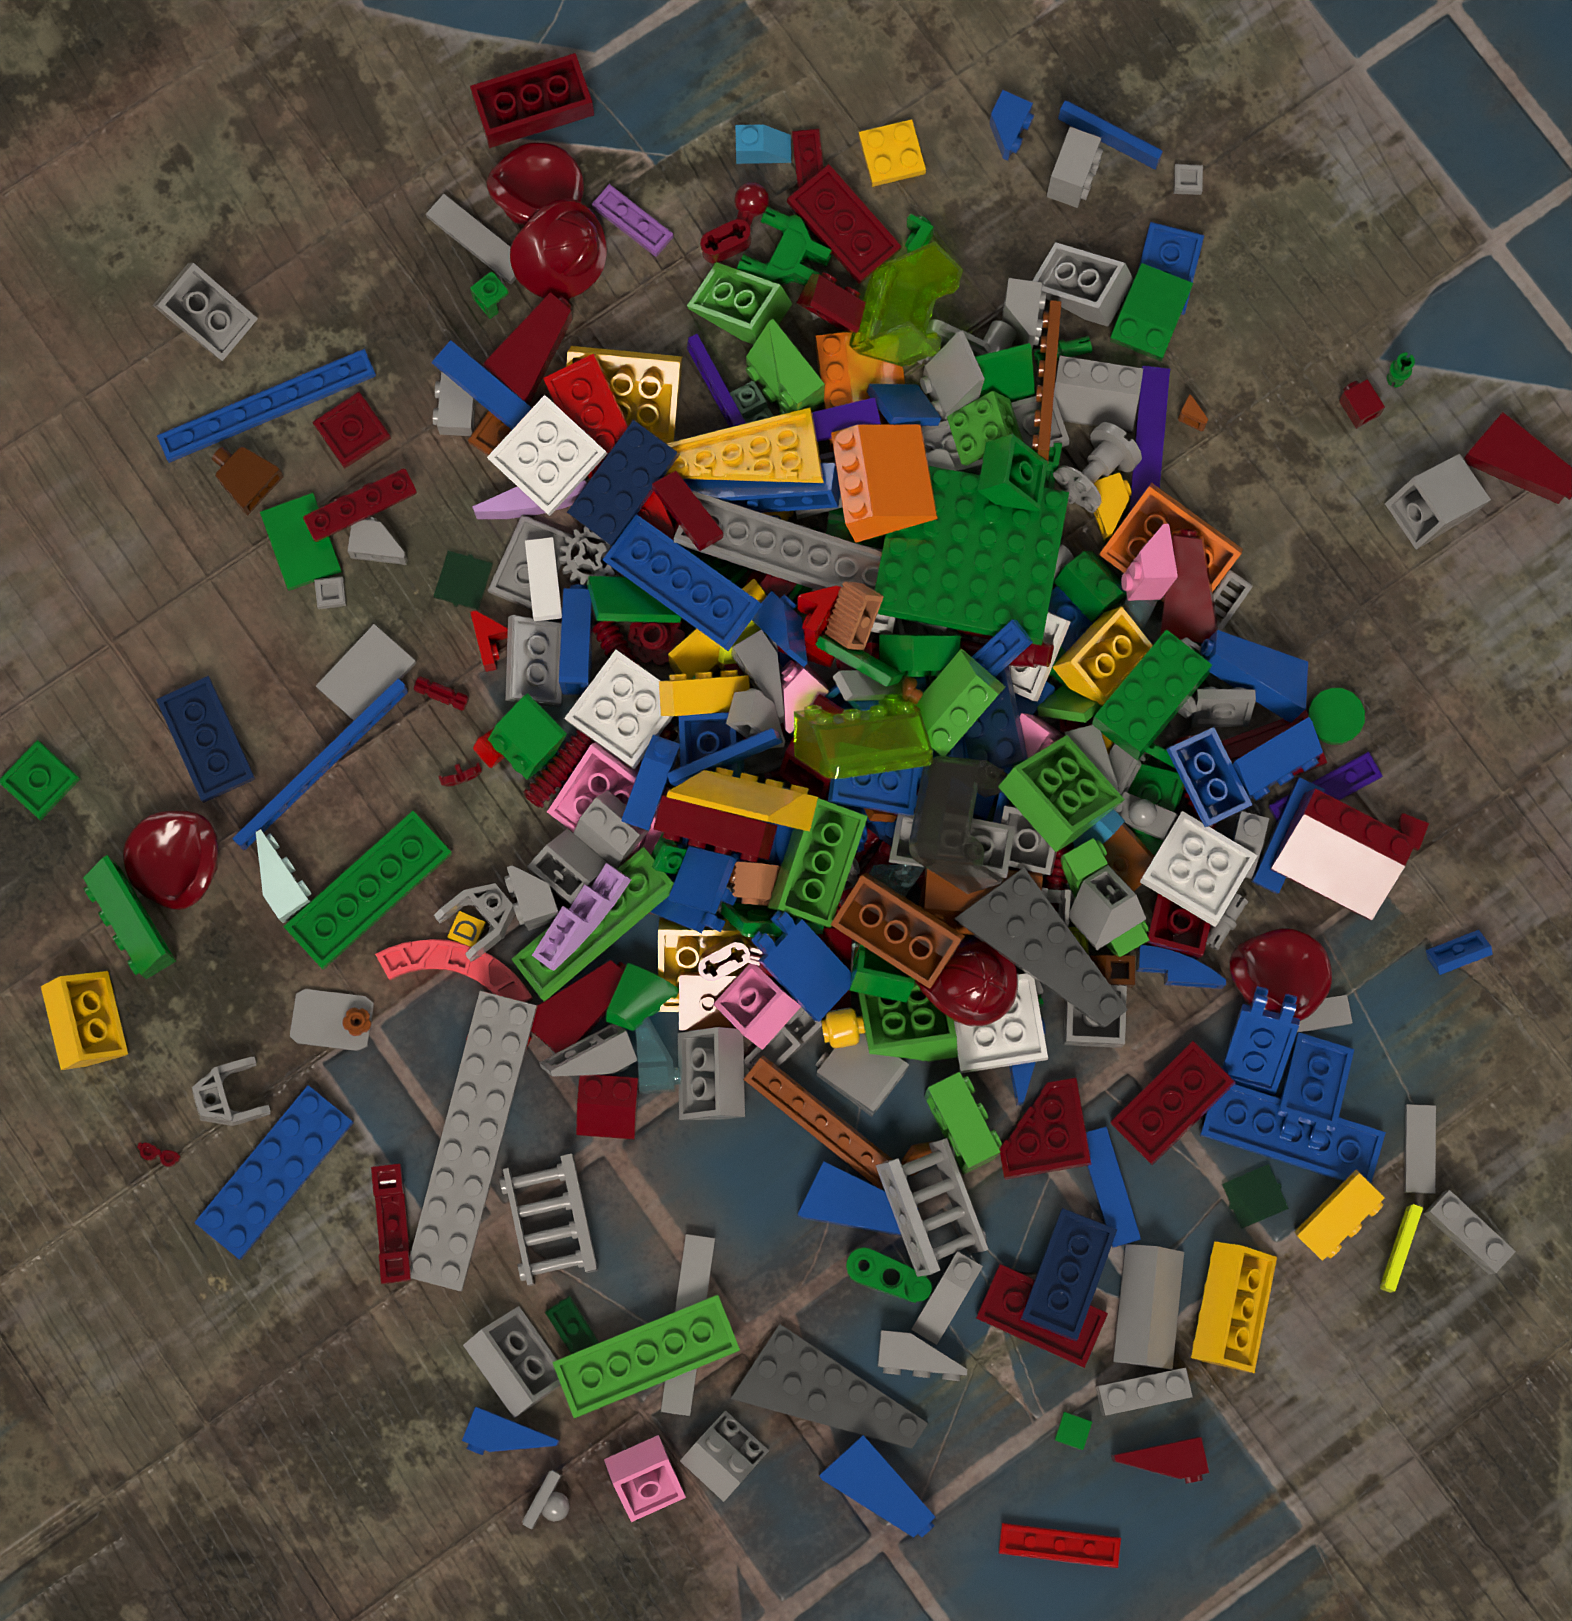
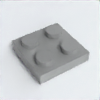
M1215 687L1197 689L1195 697L1197 711L1191 715V727H1248L1256 701L1255 690H1247L1242 687L1233 689H1217Z

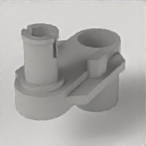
M930 320L923 333L926 341L919 354H917L916 361L922 365L923 361L926 360L925 366L939 352L940 348H943L957 332L962 330L940 320ZM997 320L992 322L983 340L964 331L975 357L1008 349L1017 336V332L1012 326Z

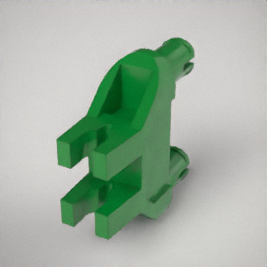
M768 206L765 210L766 213L762 216L761 223L782 231L783 236L770 262L764 264L743 254L742 261L739 262L737 270L780 284L781 286L793 282L805 286L812 274L820 275V273L804 266L805 260L808 259L827 267L831 259V249L811 240L800 216L796 214L787 216Z

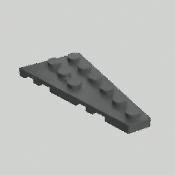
M1025 868L1020 869L953 919V921L968 929L974 936L993 947L999 954L1031 977L1050 988L1049 990L1068 1001L1074 1008L1102 1028L1109 1025L1128 1010Z
M779 1324L731 1397V1399L911 1449L928 1425L927 1422L781 1324Z

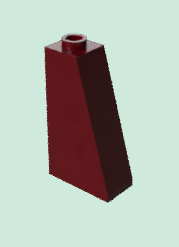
M551 292L482 364L488 372L528 405H530L573 320L572 307L569 302L562 296L555 297Z
M1504 412L1500 414L1463 459L1468 466L1559 504L1564 497L1568 500L1572 498V467Z
M1180 529V533H1174L1172 541L1178 577L1165 594L1160 636L1165 630H1168L1179 640L1188 638L1193 642L1203 643L1205 639H1209L1218 630L1204 536L1197 535V530Z
M610 960L538 1005L531 1032L555 1053L583 1040L607 1014V1009L626 966L622 962L616 965Z

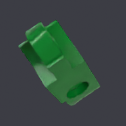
M856 1249L847 1259V1274L857 1284L915 1304L916 1302L926 1300L931 1294L932 1286L929 1279L926 1278L927 1275L917 1277L915 1270L872 1249ZM861 1260H866L869 1263L867 1271H861L858 1268V1263ZM888 1269L897 1271L899 1282L896 1285H887L883 1281L884 1271Z

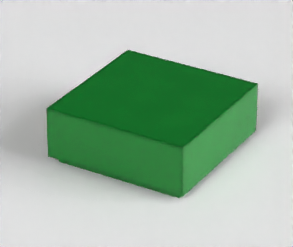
M1063 1412L1054 1441L1083 1450L1092 1421Z

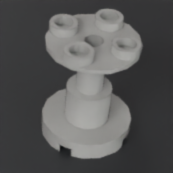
M1101 423L1090 435L1091 443L1095 450L1087 458L1089 463L1087 467L1080 472L1073 467L1064 465L1060 466L1053 473L1062 491L1069 492V504L1075 502L1087 511L1094 513L1102 503L1101 495L1094 485L1100 476L1107 477L1115 469L1124 472L1133 471L1141 462L1142 456L1138 445L1133 439L1128 442L1124 438L1127 433L1123 429L1111 423Z

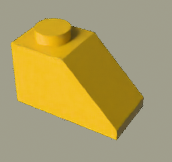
M1120 473L1098 479L1094 483L1101 495L1102 501L1094 515L1104 542L1111 539L1128 504L1129 496L1132 495L1128 481L1123 480Z

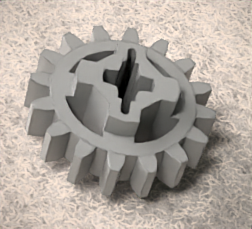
M586 526L582 534L577 529L573 530V539L568 536L565 537L564 542L568 547H560V553L566 556L559 558V564H566L562 573L563 575L572 574L570 577L571 583L578 579L580 580V585H585L588 576L615 577L612 567L607 564L603 569L601 559L606 556L612 547L594 532H590ZM588 540L599 542V544L590 543ZM577 546L579 554L571 560V552ZM585 552L590 556L595 555L594 562H591L590 559L584 560ZM581 570H584V571L590 572L592 575L584 574V573H581L580 571H581Z

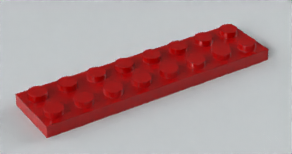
M593 353L543 379L555 405L609 454L629 426L596 354ZM608 454L588 474L589 479L593 477V475L598 470L603 461L606 459ZM653 491L637 515L674 541L675 525L667 508Z

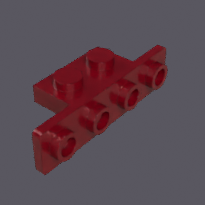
M403 468L374 483L365 484L359 490L349 495L338 497L334 502L305 515L303 519L313 540L318 542L416 495L417 491L407 470Z

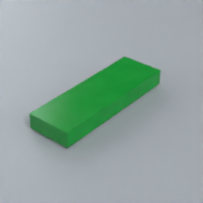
M822 635L818 638L816 646L882 685L888 687L900 683L903 673L862 650L848 649L827 635Z

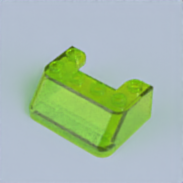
M935 241L882 264L870 277L863 299L866 305L860 329L857 334L852 333L849 342L850 347L859 355L901 367L913 365L917 361L936 355L941 347V337L936 332L926 334L937 298L952 294L958 289L963 269Z
M899 694L885 695L884 699L879 701V705L871 706L870 710L865 711L846 709L843 711V714L833 715L822 710V707L818 705H808L804 707V710L794 711L795 757L824 777L843 779L923 767L933 763V749L921 710L913 702L905 701Z

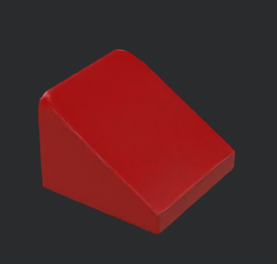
M493 729L479 737L473 746V750L489 768L494 767L505 758L488 741Z

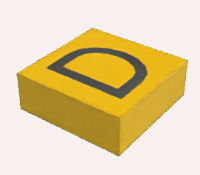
M459 911L447 937L455 942L472 947L479 941L486 922Z

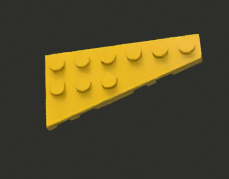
M810 408L667 443L680 455L665 476L677 471L682 479L824 483L813 413Z

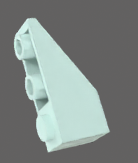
M260 829L256 832L263 896L278 919L285 923L310 903L308 896L312 893L303 880L297 883L292 875L296 871L287 857L281 859L276 852L280 846L270 833L266 836Z

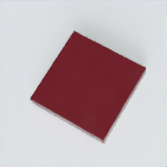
M357 392L312 422L344 469L391 439L389 433L360 392Z

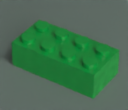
M1165 630L1096 713L1092 725L1138 761L1206 679L1212 664L1168 630Z

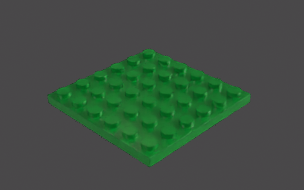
M929 466L938 519L886 534L874 590L884 596L878 614L989 636H995L1005 625L1014 619L1019 622L1031 638L1032 644L1042 645L1069 492L1044 488L1040 511L1036 512L995 505L978 492L980 475Z

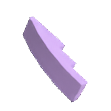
M582 481L556 510L571 506L587 485L586 481ZM518 486L472 507L477 519L519 518L522 515L535 516L546 513Z
M606 863L592 887L584 885L569 909L564 906L561 908L532 956L553 971L558 968L597 928L632 879Z

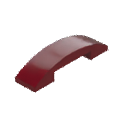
M401 1164L371 1167L380 1250L381 1284L411 1281L409 1229Z

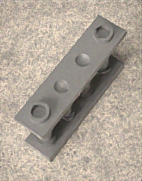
M947 1138L929 1143L932 1153L904 1165L900 1164L899 1158L875 1165L917 1277L931 1275L940 1271L939 1259L968 1247L970 1254L988 1250L986 1234L979 1225L955 1161L954 1149L949 1144ZM936 1164L942 1181L912 1193L906 1180L907 1176ZM947 1192L953 1208L924 1221L921 1220L917 1204ZM958 1220L963 1236L933 1249L927 1236L928 1232Z
M572 1153L560 1156L562 1163L557 1164L556 1168L512 1177L511 1170L505 1168L503 1169L504 1176L499 1177L502 1194H508L521 1253L522 1263L517 1264L521 1281L526 1280L528 1286L535 1285L533 1275L577 1265L579 1268L584 1267L586 1273L598 1271ZM560 1179V1182L566 1180L568 1192L563 1193V1196L518 1206L515 1189ZM566 1208V1210L572 1209L574 1221H570L569 1225L524 1235L522 1217ZM571 1236L573 1239L578 1238L580 1250H576V1254L533 1264L530 1263L527 1246Z

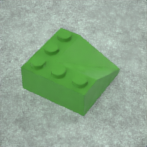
M774 319L770 320L746 356L747 367L745 370L754 382L757 380L764 387L762 392L770 403L775 402L781 409L779 411L780 415L810 408L812 412L824 410V382Z
M1068 735L1015 766L998 786L1055 852L1076 840L1125 800Z
M916 983L907 1003L857 992L869 1054L922 1061L958 1057L957 1036L953 1019L931 1003Z
M958 1072L928 1087L924 1098L945 1139L947 1138L949 1144L953 1147L955 1159L963 1175L995 1160L1000 1153L999 1148L1002 1146V1143L996 1131L989 1130L985 1122L989 1118L981 1103L976 1105L971 1095L975 1090L968 1076L963 1078L961 1073Z

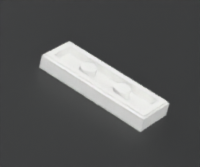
M550 537L525 540L534 622L562 618L554 539Z

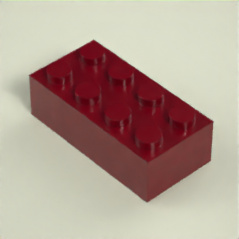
M576 53L470 86L472 98L489 148L594 116L593 102Z

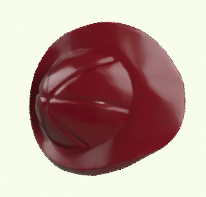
M535 142L517 147L496 164L486 181L488 193L492 200L505 211L514 223L524 226L534 214L548 203L564 198L581 202L584 193L583 175L576 161L566 150L549 143Z
M569 198L555 200L534 214L513 240L510 248V263L513 273L521 285L539 297L545 298L551 292L557 298L559 296H562L564 299L573 298L589 289L600 277L605 266L607 254L605 235L595 214L583 203Z
M162 811L149 815L136 825L124 845V867L132 886L146 898L169 909H186L197 903L208 890L218 869V841L215 830L204 816L195 812Z
M1280 928L1252 937L1237 946L1230 957L1229 963L1232 979L1241 992L1244 1001L1250 1006L1252 1005L1257 986L1268 989L1266 996L1268 1000L1264 1010L1279 1014L1285 994L1297 996L1295 1003L1297 1007L1293 1017L1301 1021L1311 1016L1318 1009L1331 988L1332 967L1325 948L1312 936L1295 929Z
M966 935L931 989L915 980V983L931 1003L954 1021L971 1027L985 1026L1001 1019L1013 1006L1018 992V973L1016 965L999 954L993 947L974 935Z

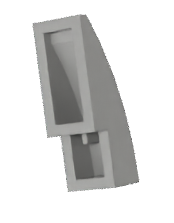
M801 1007L763 1050L757 1046L744 1059V1065L750 1071L762 1055H764L780 1068L822 1029L821 1021H814Z

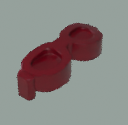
M479 762L476 766L462 772L460 764H456L454 766L457 774L443 778L442 776L438 777L442 786L449 787L478 777L482 770Z
M138 1143L137 1148L140 1150V1155L147 1161H153L160 1157L162 1165L173 1167L181 1160V1156L174 1151H161L150 1143Z

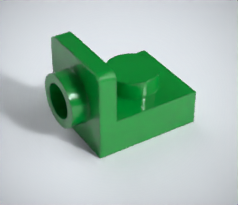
M909 214L907 228L913 232L907 239L905 247L907 248V259L916 264L933 238L934 226L923 216L918 215L916 217L913 214Z
M493 272L488 273L470 287L473 300L489 319L499 313L497 303L508 295V290Z
M662 832L651 854L655 859L652 867L656 871L677 875L687 848L680 840L677 842L662 838Z

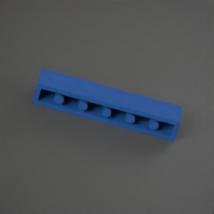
M821 463L824 483L683 479L692 492L695 491L760 513L838 508L840 487L835 463Z

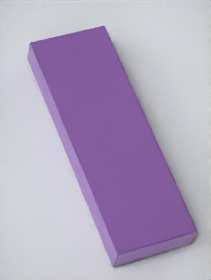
M610 184L592 203L594 210L655 257L660 254L674 237L671 231Z

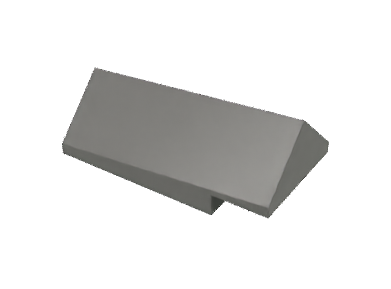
M928 810L927 816L916 814L905 816L898 814L889 862L1007 878L1015 826Z
M1125 1244L1113 1362L1173 1370L1184 1252L1159 1246Z

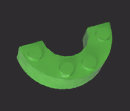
M1094 838L1061 856L1062 869L1075 899L1083 881L1108 864L1104 857L1107 855L1103 844L1099 840L1095 841ZM1142 921L1106 944L1107 948L1117 957H1121L1149 941L1146 934L1149 932L1145 921Z

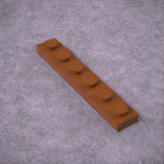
M1051 300L1049 311H1044L1042 328H1048L1047 336L1042 335L1040 352L1046 353L1045 360L1039 361L1038 377H1044L1043 385H1037L1036 402H1042L1041 410H1035L1034 427H1040L1039 435H1033L1032 450L1038 452L1037 454L1046 461L1049 459L1061 301Z
M762 1055L743 1080L877 1188L882 1189L883 1184L875 1165L893 1159Z

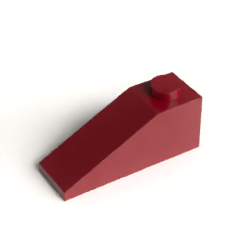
M1202 1437L1111 1455L1113 1462L1176 1479L1184 1478L1186 1484L1202 1481V1474L1209 1473Z

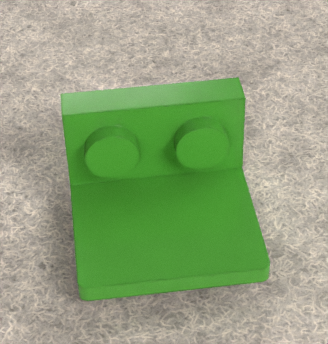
M991 391L947 416L961 464L965 466L984 457L986 442L1010 434H1014L1024 442L1010 399L995 391Z

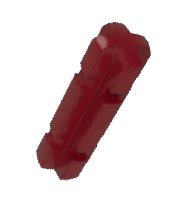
M419 676L414 684L416 692L422 695L427 694L428 697L444 704H452L454 708L461 711L468 704L469 698L467 695L460 692L455 693L453 689L434 681L430 683L429 679Z

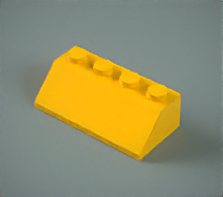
M755 579L742 588V590L760 603L767 597ZM698 629L693 631L668 653L670 668L676 674H687V679H692L695 673L712 672L713 674L719 668L724 670L725 665L728 664H722L718 661L720 645Z
M1214 1241L1207 1280L1204 1285L1201 1310L1198 1316L1196 1335L1193 1341L1192 1359L1255 1373L1277 1257L1242 1245Z

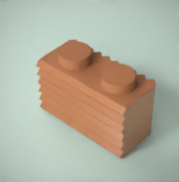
M845 581L842 583L843 587L839 591L838 599H836L837 603L834 605L835 609L832 610L833 614L828 620L825 634L848 649L864 650L884 596L865 586V584Z
M736 862L734 864L737 868L734 870L736 872L734 875L736 880L733 882L735 884L733 896L742 898V904L768 906L781 866Z

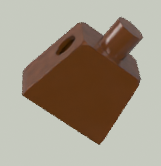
M221 447L212 456V460L221 467L215 474L217 480L247 516L283 478L277 466L244 447H240L233 455L224 447Z

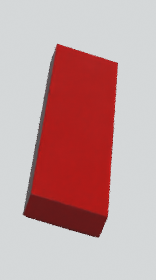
M1001 1523L998 1553L1118 1568L1121 1538Z

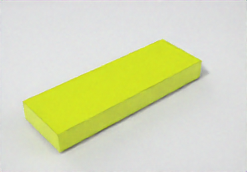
M1415 1204L1406 1207L1380 1284L1381 1290L1389 1293L1396 1291L1423 1207Z

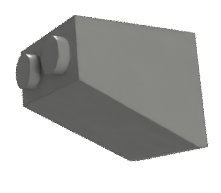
M1458 454L1413 477L1385 505L1417 550L1477 513L1491 499L1461 455Z
M859 1034L860 1041L857 1045L834 1048L831 1054L825 1052L815 1065L819 1068L816 1075L869 1116L873 1117L907 1072L909 1064L899 1057L869 1054L865 1034Z

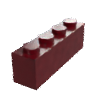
M662 795L654 830L663 832L662 838L679 842L680 837L689 839L688 845L705 849L706 844L715 846L714 852L731 856L732 851L741 853L740 859L757 863L758 858L769 860L777 825Z

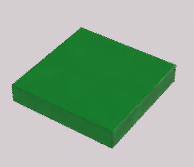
M37 740L0 778V784L41 821L75 786L80 778Z

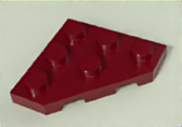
M1077 1078L1048 1082L1032 1107H1029L1009 1139L1003 1143L999 1150L1005 1180L1092 1165Z

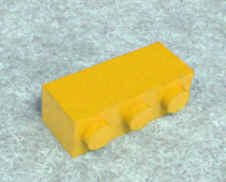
M737 670L720 671V677H712V672L695 673L694 679H687V674L669 675L670 680L659 681L661 716L729 712L734 692L750 689L749 675H738Z
M1356 1169L1294 1232L1322 1261L1326 1257L1331 1259L1342 1248L1340 1243L1347 1236L1351 1238L1356 1235L1363 1226L1361 1222L1368 1215L1374 1216L1383 1207L1384 1204L1381 1201L1385 1197Z

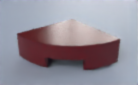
M1402 813L1399 818L1400 831L1417 840L1413 849L1418 851L1429 823Z

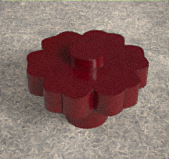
M682 621L680 623H632L628 640L635 645L633 647V654L645 664L654 662L658 666H664L669 663L668 653L687 638V634L680 630Z

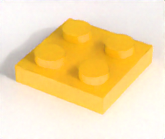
M912 119L859 132L858 137L872 187L926 174Z

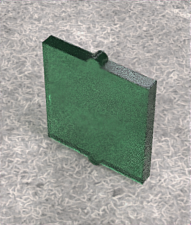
M448 551L433 597L453 603L454 607L460 605L479 611L493 563L476 559L472 554L466 556Z
M1269 1164L1221 1184L1230 1203L1228 1208L1233 1210L1241 1229L1289 1209L1280 1190L1282 1186L1280 1183L1277 1184Z

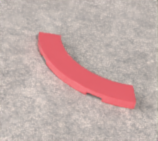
M439 939L410 941L389 947L375 954L389 980L413 971L428 969L447 970L476 980L493 994L523 1002L533 999L521 980L502 962L486 952L470 962L465 953L471 947L460 942Z

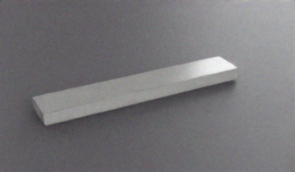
M686 1234L675 1312L707 1299L715 1238ZM697 1369L665 1381L661 1412L691 1415Z

